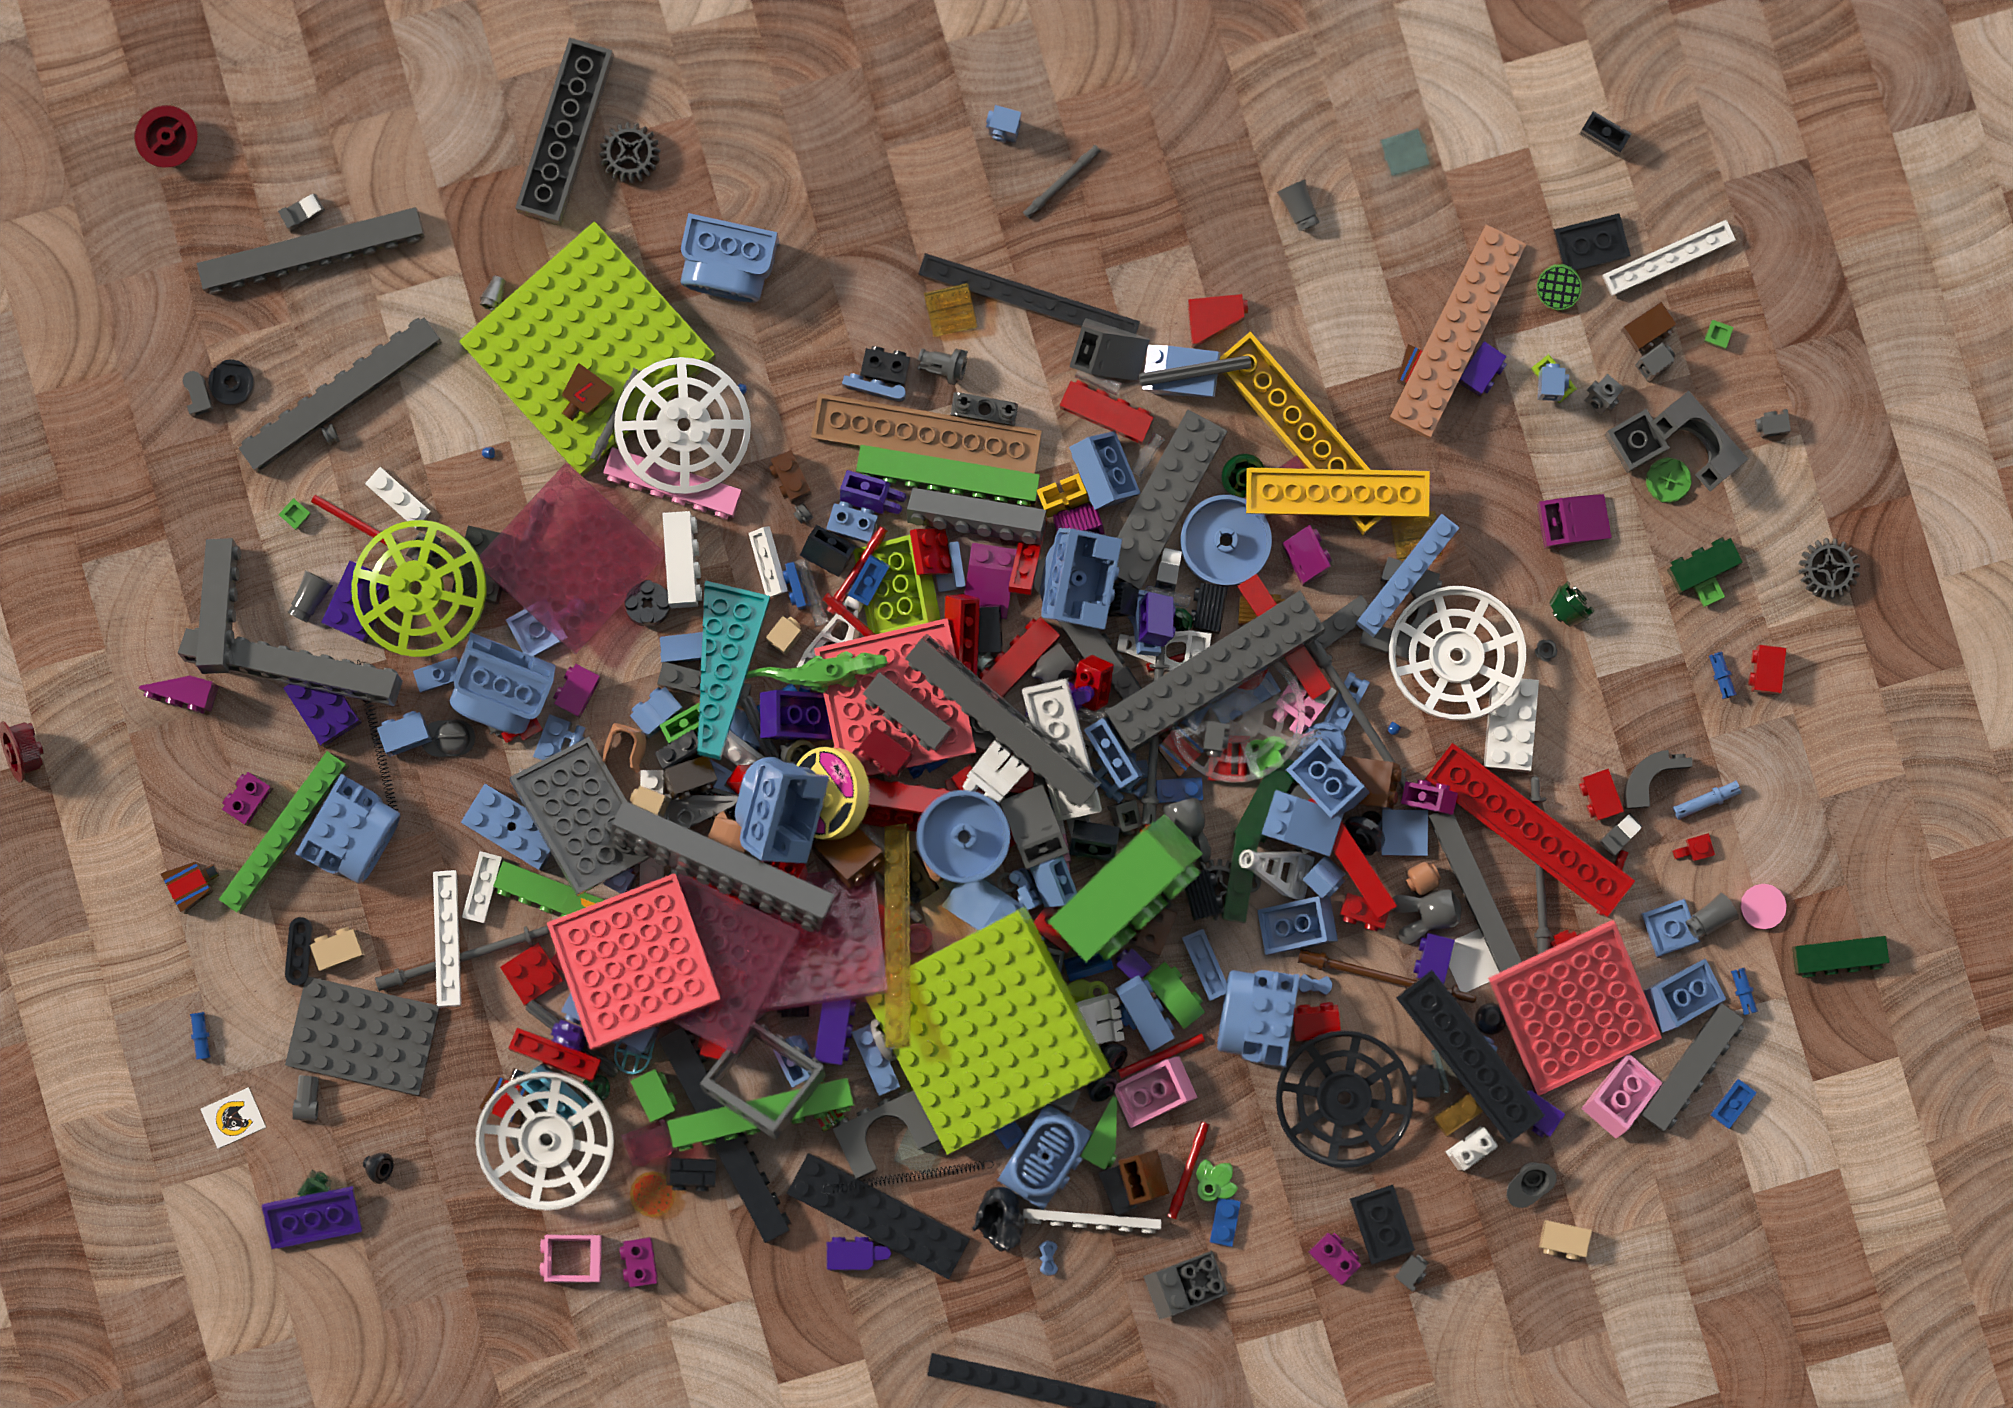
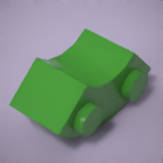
M1164 962L1147 975L1144 980H1148L1156 996L1182 1028L1185 1029L1205 1013L1200 1005L1203 1001L1195 991L1191 994L1180 980L1183 976L1175 966L1170 968Z

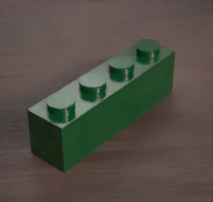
M1282 754L1284 766L1268 768L1236 829L1260 831L1258 845L1260 842L1264 844L1268 837L1263 835L1262 831L1275 791L1290 795L1291 791L1288 789L1291 783H1297L1286 770L1295 761Z
M1236 829L1222 920L1246 923L1254 872L1243 868L1239 863V858L1245 850L1257 853L1260 831Z
M1886 936L1792 947L1795 974H1802V978L1816 976L1815 972L1824 971L1825 975L1839 974L1838 969L1847 968V973L1861 971L1863 966H1870V970L1883 969V964L1890 963Z

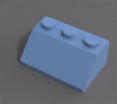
M1320 738L1286 769L1331 819L1353 809L1370 793Z

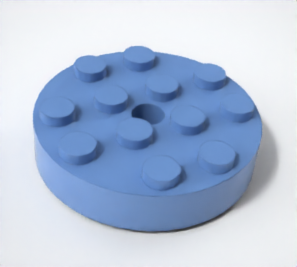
M1235 495L1213 496L1195 506L1183 524L1180 537L1182 556L1191 572L1208 584L1223 587L1240 585L1255 574H1258L1269 557L1272 544L1271 530L1265 515L1246 514V499ZM1224 535L1231 537V546L1220 545V538Z
M957 790L937 797L926 807L917 826L916 839L923 861L935 874L953 882L967 883L983 879L999 867L1008 851L1010 832L1003 811L993 800L978 792ZM961 830H966L969 833V839L965 843L959 842L958 838H956Z

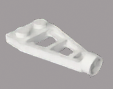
M847 596L844 602L846 609L849 607L855 610L851 613L858 618V614L864 604ZM836 613L804 651L797 667H801L816 657L814 648L822 647L826 642L840 643L853 640L855 628L841 615ZM840 621L847 623L849 626L844 640H839L831 635L832 630Z
M1192 630L1176 631L1174 638L1165 645L1164 665L1170 666V669L1167 670H1173L1210 647L1212 633ZM1119 635L1118 652L1128 653L1155 664L1156 656L1137 655L1135 636ZM1129 640L1132 642L1131 648H1128ZM1184 642L1186 644V654L1183 662H1176L1166 656V647L1169 643Z
M1245 850L1240 855L1239 863L1243 868L1253 871L1283 896L1295 900H1303L1308 884L1302 879L1312 870L1315 857L1296 851L1256 853ZM1269 859L1274 860L1271 874L1266 872ZM1285 862H1290V868L1285 883L1283 880L1280 879L1283 864Z

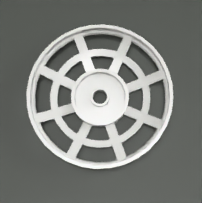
M670 358L656 362L643 369L624 389L615 412L614 430L616 443L626 465L646 484L669 493H698L721 483L740 464L750 439L751 422L749 409L739 387L721 369L708 362L694 358ZM677 364L678 378L665 380L654 388H651L642 380L659 368ZM686 364L706 368L722 379L714 387H711L701 380L688 378ZM678 384L679 398L667 402L658 394V392L666 387ZM687 384L700 387L708 393L700 402L688 398ZM728 385L740 402L744 420H731L728 407L720 395ZM636 386L646 396L639 406L636 421H622L626 401ZM714 399L719 404L724 419L710 418L706 408ZM652 400L661 410L656 420L643 421L645 410ZM684 418L689 421L690 428L687 431H681L678 428L677 423L679 419ZM711 429H724L722 440L718 448L715 449L707 441ZM731 429H744L741 447L730 464L721 454L728 444ZM636 430L639 443L647 454V457L639 465L634 462L627 450L623 431ZM644 430H657L661 442L654 450L647 443ZM699 447L710 456L700 463L690 465L689 452ZM667 448L680 452V465L669 463L660 458V456ZM714 461L723 469V472L712 480L699 485L689 486L690 472L701 470L711 465ZM655 462L667 470L680 472V486L662 483L650 477L645 471Z
M1448 586L1437 588L1421 595L1402 612L1391 634L1389 663L1397 686L1414 706L1437 718L1465 721L1493 712L1512 696L1524 673L1526 644L1517 619L1500 600L1476 588ZM1465 595L1477 598L1480 602L1475 612L1465 609L1446 610L1443 596ZM1434 599L1437 613L1425 619L1417 629L1405 623L1407 618L1418 607ZM1488 605L1494 607L1505 617L1514 633L1500 637L1495 627L1483 617ZM1461 616L1471 620L1466 629L1452 628L1449 617ZM1440 620L1443 632L1437 635L1435 639L1423 634L1424 630L1432 623ZM1478 624H1481L1488 630L1493 638L1492 641L1481 643L1474 634ZM1402 631L1412 637L1409 647L1410 664L1397 667L1395 649L1398 635ZM1419 641L1430 648L1429 660L1416 663V647ZM1517 642L1518 666L1515 677L1512 678L1501 673L1505 660L1503 646ZM1497 649L1496 669L1493 670L1483 665L1484 653ZM1453 650H1459L1463 654V659L1454 661L1450 653ZM1433 669L1435 674L1440 677L1434 688L1424 680L1420 671ZM1413 673L1419 685L1431 694L1425 705L1408 691L1400 676ZM1478 673L1490 678L1482 688L1473 692L1469 680ZM1448 682L1460 683L1464 695H1449L1442 692ZM1496 682L1509 686L1506 693L1498 701L1480 710L1476 698L1487 693ZM1438 699L1449 702L1467 701L1471 713L1447 714L1433 709Z
M538 1072L515 1078L506 1083L491 1097L480 1115L476 1132V1148L481 1168L489 1182L498 1192L521 1206L531 1209L552 1210L573 1205L584 1199L598 1186L611 1163L614 1135L609 1114L592 1090L569 1076L559 1073ZM533 1079H552L550 1092H535L522 1097L515 1088L518 1084ZM561 1081L570 1083L582 1090L591 1098L593 1103L582 1108L573 1099L559 1094ZM507 1092L515 1103L506 1112L501 1125L486 1124L492 1108L501 1096ZM548 1098L547 1111L535 1114L528 1105L530 1101ZM558 1100L568 1104L577 1113L567 1120L560 1114H557ZM520 1108L527 1120L521 1129L508 1127L512 1116ZM597 1110L602 1114L606 1125L607 1147L594 1144V1130L588 1116ZM582 1120L587 1131V1142L574 1139L572 1127ZM485 1133L499 1135V1150L504 1163L494 1170L489 1164L485 1151ZM548 1133L552 1136L553 1141L551 1145L542 1144L540 1140L542 1134ZM506 1136L518 1138L521 1151L513 1157H510L508 1153ZM572 1149L586 1151L581 1163L574 1170L566 1158L570 1155ZM592 1153L605 1156L598 1175L584 1188L578 1175L588 1165ZM525 1159L536 1165L535 1178L525 1174L516 1165ZM560 1165L566 1175L558 1179L544 1180L547 1167ZM510 1170L520 1180L533 1185L531 1199L510 1190L500 1181L499 1177ZM570 1182L577 1193L558 1201H540L543 1187H557Z

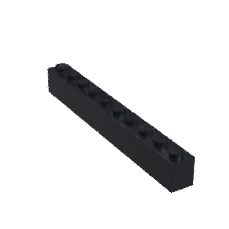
M681 1027L658 1039L696 1113L725 1107L702 1090L700 1083L710 1070L707 1071L703 1064L706 1062L704 1055H700V1049L696 1051L693 1042L696 1040L691 1030H685L684 1027ZM739 1132L737 1133L738 1138L725 1140L724 1136L715 1138L716 1143H713L763 1241L767 1243L789 1231V1225L792 1223L787 1213H781L777 1206L781 1202L775 1191L770 1192L767 1186L770 1184L766 1173L764 1171L760 1173L756 1165L760 1162L755 1152H749L746 1146L749 1141L745 1133Z

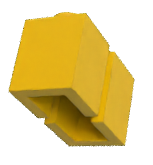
M1079 473L1060 480L1064 491L1062 493H1059L1056 483L1037 490L1042 506L1046 510L1047 518L1052 517L1054 514L1056 515L1062 510H1066L1065 507L1068 505L1072 509L1090 502Z

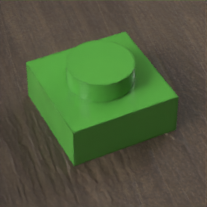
M1712 320L1704 342L1725 350L1734 327Z
M293 498L278 515L297 531L311 513Z
M1715 577L1693 587L1703 608L1725 597Z

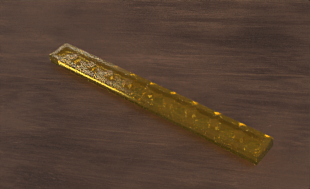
M905 823L885 826V1048L889 1050L910 1047L909 825Z

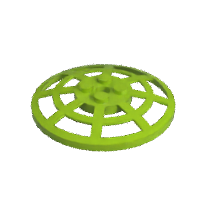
M426 520L401 522L375 536L358 558L351 585L355 613L367 634L387 650L411 657H429L441 654L462 642L479 621L487 593L484 568L478 553L470 542L452 528ZM408 527L428 528L424 541L410 540L397 544L392 533ZM437 530L454 538L467 553L454 559L445 549L434 544L433 541ZM384 538L389 550L378 560L373 572L361 569L369 551L377 542ZM410 547H421L418 560L405 561L401 550ZM430 550L440 554L447 561V564L436 569L433 565L427 563ZM392 556L398 567L391 577L379 574L384 563ZM471 561L477 577L478 592L476 599L463 596V578L459 568ZM452 571L456 582V593L444 591L442 577ZM358 578L370 581V598L374 609L364 616L358 600ZM418 581L422 586V590L419 594L415 595L411 591V585ZM377 583L388 585L390 598L379 604L377 598ZM441 600L453 602L448 613L439 620L434 609L440 604ZM460 604L473 607L472 615L466 625L456 636L451 638L444 626L454 618ZM394 606L403 612L402 626L391 621L385 615V612ZM413 615H426L432 626L422 629H411ZM379 617L389 628L400 633L398 646L382 639L372 630L369 623ZM437 632L443 644L429 649H407L409 635L424 636Z

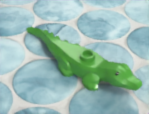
M846 651L828 659L816 656L797 668L766 667L748 671L746 679L767 676L789 684L804 685L812 690L825 692L829 685L840 684L845 687H853L857 683L855 675L871 674L877 669L883 668L887 665V657L871 653H861L852 658V653Z

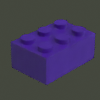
M349 561L321 623L366 643L369 635L360 624L352 601L351 585L356 563ZM364 566L361 567V569L373 572V570H370ZM358 578V600L364 616L374 609L370 598V581ZM377 583L376 592L379 604L386 601L389 590L388 585ZM377 618L369 623V626L372 629L375 625Z
M292 684L284 687L285 692L322 747H325L362 723L344 695Z
M784 690L761 692L760 738L780 740L803 739L811 742L831 740L832 732L824 693Z
M824 992L815 1058L818 1062L843 1066L844 1061H848L850 1048L846 1047L847 1038H852L853 1025L849 1024L850 1016H855L856 1002L852 1001V996Z

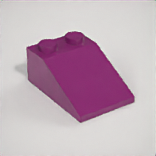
M972 543L965 595L980 598V605L1001 604V618L1007 620L1011 592H1009V582L1017 549Z

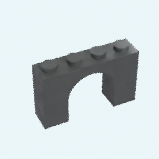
M1689 391L1650 423L1664 440L1678 430L1691 432L1701 440L1706 447L1709 460L1695 475L1709 491H1712L1748 460L1747 456Z
M1388 557L1380 581L1387 583L1403 561ZM1426 570L1409 593L1414 599H1417L1427 592L1441 588L1440 574ZM1430 600L1418 607L1415 620L1410 626L1417 629L1426 619L1427 614H1432L1435 602ZM1382 626L1374 638L1363 630L1359 645L1389 655V644L1393 629ZM1400 631L1397 638L1396 658L1409 662V647L1412 637ZM1419 644L1416 647V658L1421 648Z
M910 1088L898 1093V1098L892 1101L890 1098L884 1099L877 1103V1108L871 1111L869 1108H865L856 1113L858 1117L850 1121L848 1117L844 1118L836 1124L837 1127L833 1128L856 1179H860L878 1170L867 1148L866 1135L870 1126L880 1118L895 1117L902 1120L908 1126L919 1150L940 1141L914 1090L911 1091Z

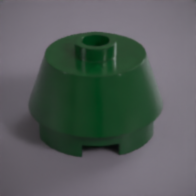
M1239 454L1226 462L1222 470L1221 480L1228 493L1241 498L1246 497L1247 468H1265L1259 458L1251 454Z
M1567 581L1564 585L1558 586L1549 604L1553 609L1552 613L1559 622L1563 621L1566 625L1572 627L1589 620V616L1594 613V608H1588L1585 595L1576 586L1570 588L1571 584Z

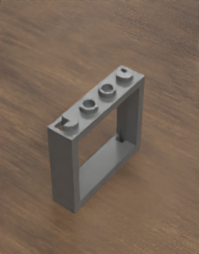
M749 1020L700 1085L704 1093L777 1140L825 1078L826 1074L823 1065L816 1058H808L802 1049L797 1046L791 1047L787 1044L785 1038L779 1034L773 1035L764 1024H756ZM754 1037L812 1074L775 1122L718 1085Z

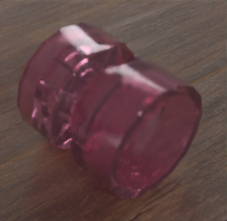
M916 923L906 928L903 934V942L911 953L922 954L932 946L933 937L927 926Z

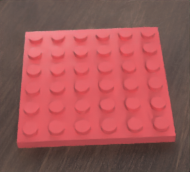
M948 618L814 648L815 655L821 656L823 659L836 657L846 651L852 653V658L861 653H871L887 657V665L883 668L877 669L871 674L855 675L857 683L853 687L835 684L829 685L828 689L823 692L835 748L845 749L855 755L863 765L867 777L883 773L879 770L881 765L875 760L872 764L861 756L863 751L859 749V746L875 726L914 755L905 768L976 753L969 716L961 710V706L957 702L947 699L943 694L944 691L938 686L931 685L923 673L913 670L905 659L926 634L931 636L956 658ZM879 672L953 729V732L937 752L932 748L930 751H927L918 744L920 739L917 736L909 737L900 730L902 725L899 722L891 723L882 716L885 712L881 708L877 707L875 710L864 702L867 698L862 693Z
M676 873L547 922L591 1050L721 1001Z
M1614 920L1488 978L1535 1093L1538 1096L1662 1038Z

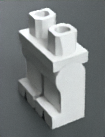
M995 739L968 773V778L963 788L975 792L980 787L985 791V796L999 803L1015 783L1029 770L1030 765L1026 761L1019 760L1013 754L999 770L998 768L1013 750L1008 746L1001 745Z
M1109 993L1076 1003L1097 1044L1113 1040L1116 1042L1124 1040L1122 1020L1119 1019L1121 1018L1118 997Z
M1480 1126L1464 1138L1465 1142L1463 1140L1459 1141L1445 1151V1153L1458 1171L1462 1169L1465 1171L1498 1146L1486 1129Z

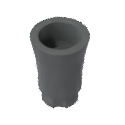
M1306 179L1277 192L1290 213L1294 224L1297 225L1299 232L1320 223L1308 192Z
M305 570L288 613L308 623L311 615H314L317 607L333 584Z
M1719 893L1709 904L1693 914L1692 918L1686 921V925L1693 937L1699 940L1724 925L1738 920L1739 915L1730 899L1725 894Z

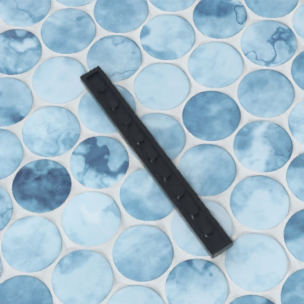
M927 253L924 254L918 276L952 287L967 284L971 293L1078 327H1082L1085 318L1137 334L1140 325L1138 320Z
M931 1353L927 1376L1073 1408L1156 1407V1401L936 1353Z

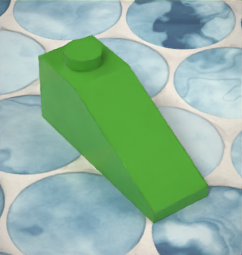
M1112 1096L1080 1156L1104 1170L1107 1166L1111 1168L1117 1155L1113 1154L1116 1150L1117 1098L1115 1096Z

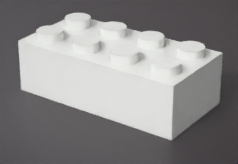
M690 511L663 513L668 604L671 609L699 607L698 601H702V588L700 584L697 585V578H701L699 562L695 561V556H699V543L697 539H694V533H698L697 519L692 517Z
M1521 678L1512 696L1502 706L1488 714L1483 765L1485 768L1525 773L1531 771L1539 680ZM1496 682L1490 689L1489 706L1498 701L1506 693L1509 686Z

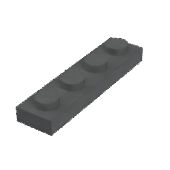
M1362 595L1322 622L1325 632L1318 639L1324 649L1358 626L1356 624L1357 620L1369 606ZM1312 641L1309 642V643H1311V644L1313 645L1314 649L1317 650V648H1316V646L1314 645V643H1313ZM1306 648L1310 656L1313 658L1308 648Z

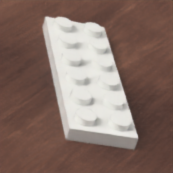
M1063 679L1023 688L1022 693L1030 722L1093 775L1068 680ZM1046 779L1057 821L1102 811L1097 789L1079 808L1077 805L1070 804L1060 790L1056 791L1050 787Z

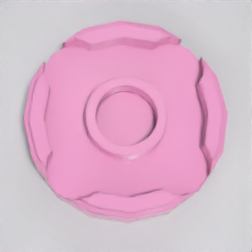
M1768 884L1754 885L1748 889L1741 898L1740 910L1746 923L1754 928L1763 930L1773 928L1779 924L1785 916L1787 907L1785 897L1781 891Z

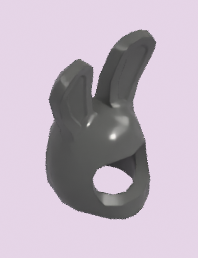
M1197 798L1164 805L1162 807L1163 814H1166L1191 842L1193 839L1195 846L1202 853L1198 858L1199 862L1207 863L1211 857V847L1203 832L1205 813L1201 802Z
M1440 890L1422 898L1407 895H1396L1393 897L1397 904L1393 911L1397 913H1420L1421 920L1408 924L1399 931V939L1405 944L1415 942L1429 930L1452 928L1461 922V903L1452 890Z

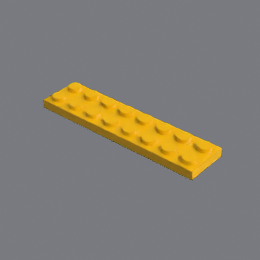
M1247 468L1246 514L1429 517L1430 471Z

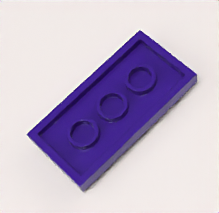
M353 1186L262 1204L271 1249L362 1232V1224Z

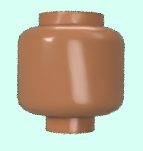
M1422 862L1408 870L1409 878L1406 880V883L1411 892L1416 890L1419 895H1425L1438 888L1441 877L1433 863Z

